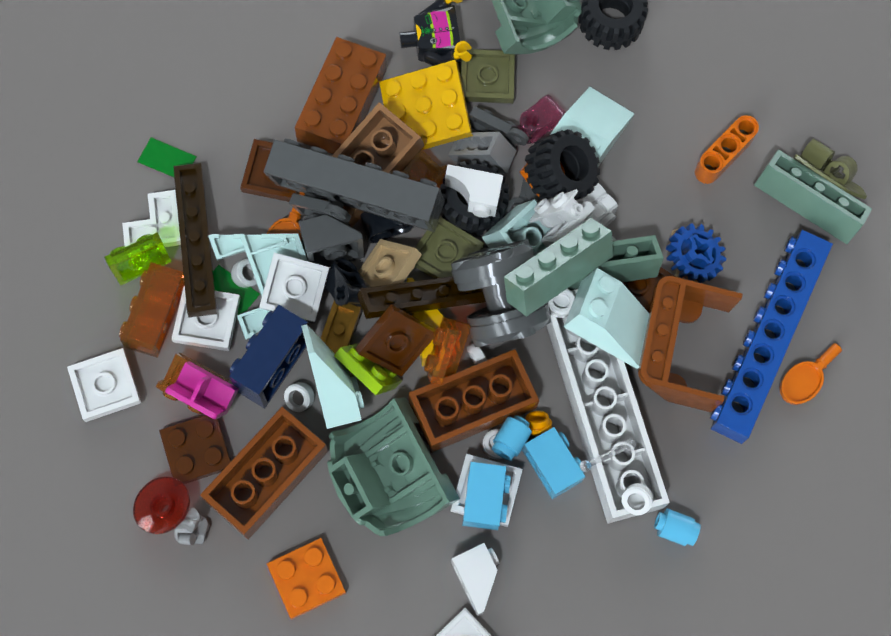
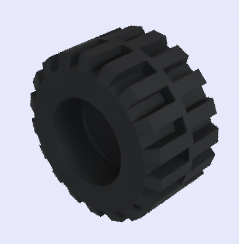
M583 0L581 5L582 12L579 15L580 30L582 33H586L585 38L588 41H594L593 45L596 47L603 45L605 50H609L610 47H614V50H620L621 45L626 48L630 46L631 41L635 42L639 34H641L648 14V1ZM605 8L617 9L625 17L613 19L604 15L601 10Z
M567 129L534 142V145L530 146L528 149L530 154L525 157L527 166L524 169L525 173H528V184L533 186L531 190L534 194H539L540 200L544 198L548 200L561 192L567 193L575 189L578 192L574 199L578 200L595 190L593 186H596L599 182L597 176L600 175V168H598L600 161L599 157L595 156L596 150L594 146L591 147L589 145L590 141L587 137L582 138L581 133L577 131L573 133L572 130ZM560 162L562 163V165H563V167H564L565 174L563 173V171H562V169H561Z
M471 160L469 165H466L465 161L459 163V167L498 174V168L495 166L489 168L488 163L482 161V165L477 164V160ZM503 175L495 217L489 216L487 218L478 217L472 212H468V206L463 204L458 198L460 193L453 188L445 186L444 176L443 184L440 187V191L445 199L441 211L442 218H446V221L470 235L472 232H476L477 236H482L484 230L488 232L506 214L509 201L508 183H505V176Z

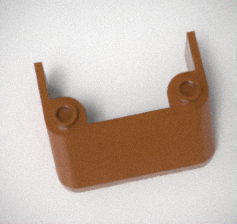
M665 276L660 279L653 293L638 369L641 382L664 400L707 412H712L724 402L725 396L689 388L683 377L670 373L679 322H695L701 316L703 306L729 313L742 299L743 294L674 276Z

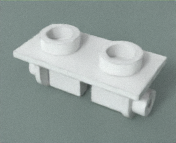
M575 189L567 193L561 192L548 200L547 198L542 199L535 206V213L529 222L532 223L539 220L543 226L552 228L564 223L565 220L568 222L580 218L584 209L574 199L578 190Z

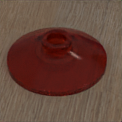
M159 477L147 483L139 491L133 506V515L138 526L151 534H164L175 529L184 520L189 510L190 495L188 489L181 481L173 477ZM169 505L167 510L163 512L164 507Z

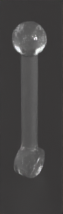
M629 438L620 447L590 461L583 460L580 463V469L587 472L591 469V466L625 450L633 451L636 447V441Z

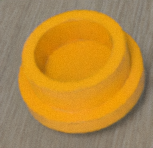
M533 411L526 415L525 420L530 424L531 435L539 436L552 428V420L546 412Z

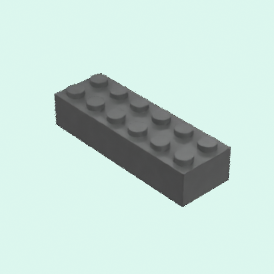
M285 138L284 142L274 139L264 173L277 186L304 194L310 193L324 200L332 198L340 201L344 206L435 232L445 202L440 188L436 187L437 184L427 179H420V182L410 180L408 174L394 170L390 174L381 171L382 167L373 163L366 162L365 166L354 163L355 160L345 155L339 154L338 158L327 155L328 152L318 147L312 146L311 150L300 147L301 144L291 139Z

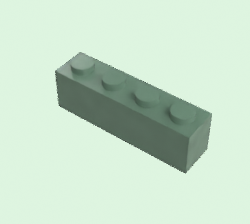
M779 149L754 184V186L845 244H848L861 229L872 210L866 204Z
M590 218L504 276L507 302L526 317L613 257L612 231L593 218Z
M656 235L612 241L613 257L597 267L621 282L657 277L664 257ZM587 274L585 277H583L567 289H578L581 281L585 279L589 274Z

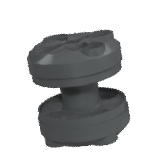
M528 239L478 250L451 262V272L458 290L469 291L482 288L487 307L479 309L466 317L468 322L467 328L474 347L529 337L551 323L548 303L526 317L507 302L504 276L534 257L533 248L529 245Z

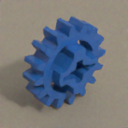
M691 223L686 228L683 226L679 228L669 238L671 243L666 246V250L671 252V254L666 259L674 262L671 270L678 269L680 271L679 278L686 275L690 281L697 279L698 283H704L706 280H712L723 270L721 264L726 261V257L722 256L721 253L726 248L718 245V242L721 240L720 237H712L714 230L710 229L708 232H705L704 225L702 224L695 229V226Z

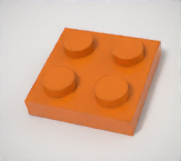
M321 538L266 563L291 620L346 594Z

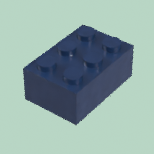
M280 305L274 311L270 310L262 322L263 328L258 335L254 334L249 339L246 345V353L241 359L237 358L229 370V373H231L229 377L233 386L239 388L238 393L264 409L267 407L306 349L301 326L306 324L309 326L307 321Z

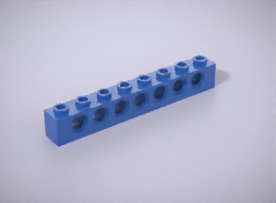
M801 230L796 238L791 236L784 250L788 253L786 260L781 259L774 272L778 278L775 284L770 283L765 292L764 298L768 299L765 307H759L753 320L757 325L754 331L749 330L744 339L743 345L746 346V350L743 355L739 354L733 364L732 370L736 371L732 380L727 379L721 391V394L725 395L724 402L712 411L710 419L714 420L711 430L740 444L749 438L833 243L804 230ZM796 259L803 261L806 267L799 266ZM786 282L793 284L796 291L788 289ZM775 306L782 307L786 315L778 313ZM764 329L771 330L775 335V339L767 337ZM754 353L762 355L765 363L756 361ZM743 377L750 378L754 383V388L747 387L743 382ZM732 402L740 403L743 407V413L736 412L732 407Z

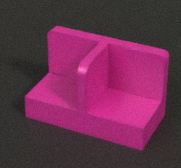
M189 361L184 364L176 383L167 386L165 392L210 418L218 419L228 413L239 388Z

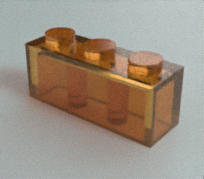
M151 262L148 271L144 270L141 275L140 291L138 296L135 295L131 300L129 308L131 313L128 321H124L121 325L119 337L125 348L158 358L185 285L182 271Z

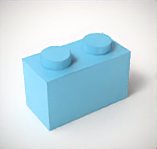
M555 427L525 443L522 449L552 499L578 485L585 478L583 474L585 472L584 465L577 456L573 458L568 450L570 444L562 432L558 433Z
M477 462L470 463L462 526L498 530L500 522H506L507 505L502 504L503 493H509L511 476L505 475L506 466Z

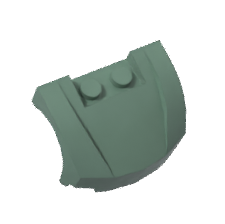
M491 0L498 20L501 23V26L495 33L504 54H531L552 47L567 38L578 27V16L582 12L579 0Z
M406 397L394 398L380 412L367 420L345 429L332 431L329 435L331 439V460H328L327 464L336 493L351 517L359 525H365L379 536H388L405 530L460 500L448 475L440 474L415 425L419 421Z

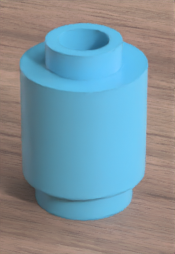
M517 415L514 418L507 417L493 439L494 445L491 448L493 452L508 461H512L514 456L519 455L532 433L529 428V422Z
M668 508L664 513H658L654 523V529H657V536L683 546L687 544L693 546L697 541L701 528L700 523L695 522L694 518Z

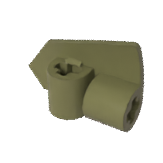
M812 139L801 156L797 154L794 156L796 161L848 194L866 199L867 195L863 188L852 182L857 173V163L853 158L842 156L833 161L832 158L835 151L816 139ZM839 166H842L844 168L843 173L845 174L841 175L839 173Z

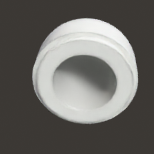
M248 259L237 262L231 270L233 282L243 288L256 285L254 276L249 281L242 274L243 267L251 269Z
M303 382L290 385L284 393L286 405L295 412H302L308 409L313 404L315 398L311 386ZM295 390L303 395L304 402L302 405H297L293 402Z
M632 484L626 488L622 495L623 507L633 515L647 513L653 503V494L644 484ZM644 504L641 507H634L636 505Z

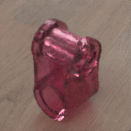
M548 94L521 114L518 128L528 135L529 141L527 144H532L553 130L566 112Z

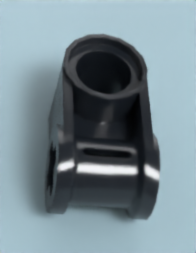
M363 212L360 215L369 243H378L380 239L386 240L408 233L414 228V226L368 212Z
M343 258L334 259L324 285L337 305L345 306L350 303L355 304L357 307H361L357 296L360 288L370 287L357 271L356 266Z

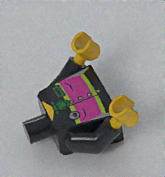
M436 0L418 15L414 16V31L399 32L401 48L416 47L418 60L432 66L456 60L457 63H461V59L465 62L470 61L472 55L467 50L472 49V46L466 41H460L455 5L451 6L452 1L460 3L463 0Z

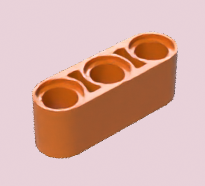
M747 115L739 117L703 153L695 168V176L698 181L704 184L716 181L750 146L759 130V125L755 118ZM739 130L746 131L748 135L741 133ZM722 147H727L731 152L724 151ZM705 165L712 166L714 170L707 169Z

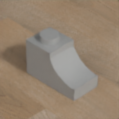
M472 132L473 136L454 141L448 154L453 161H465V163L470 164L471 160H477V164L480 165L484 161L488 163L489 168L493 166L498 168V173H507L516 150L500 132Z

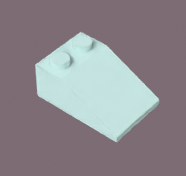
M589 87L563 115L551 134L568 129L572 130L573 133L576 131L581 133L582 138L587 137L590 141L589 145L591 147L594 146L596 150L595 156L599 157V167L633 118L634 113Z
M535 199L515 206L482 236V239L489 248L528 239L529 245L533 248L534 256L547 248L541 240L551 228L543 226L539 220L532 223L529 222L535 213L534 208L537 205Z
M596 268L581 281L564 328L638 369L649 313L621 281Z
M307 324L302 325L327 429L360 421L359 409L364 408V403L356 377H350L348 369L334 357L335 353Z

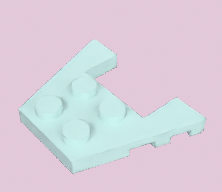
M298 233L208 235L217 261L242 252L246 253L261 297L274 252L308 261ZM257 308L237 315L245 340L250 339L263 328L262 322L269 311Z

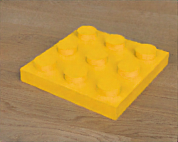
M456 60L379 82L383 105L421 137L424 143V147L421 150L473 136Z

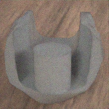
M190 508L184 518L176 525L174 538L179 544H203L206 532L210 527L209 522L195 508Z

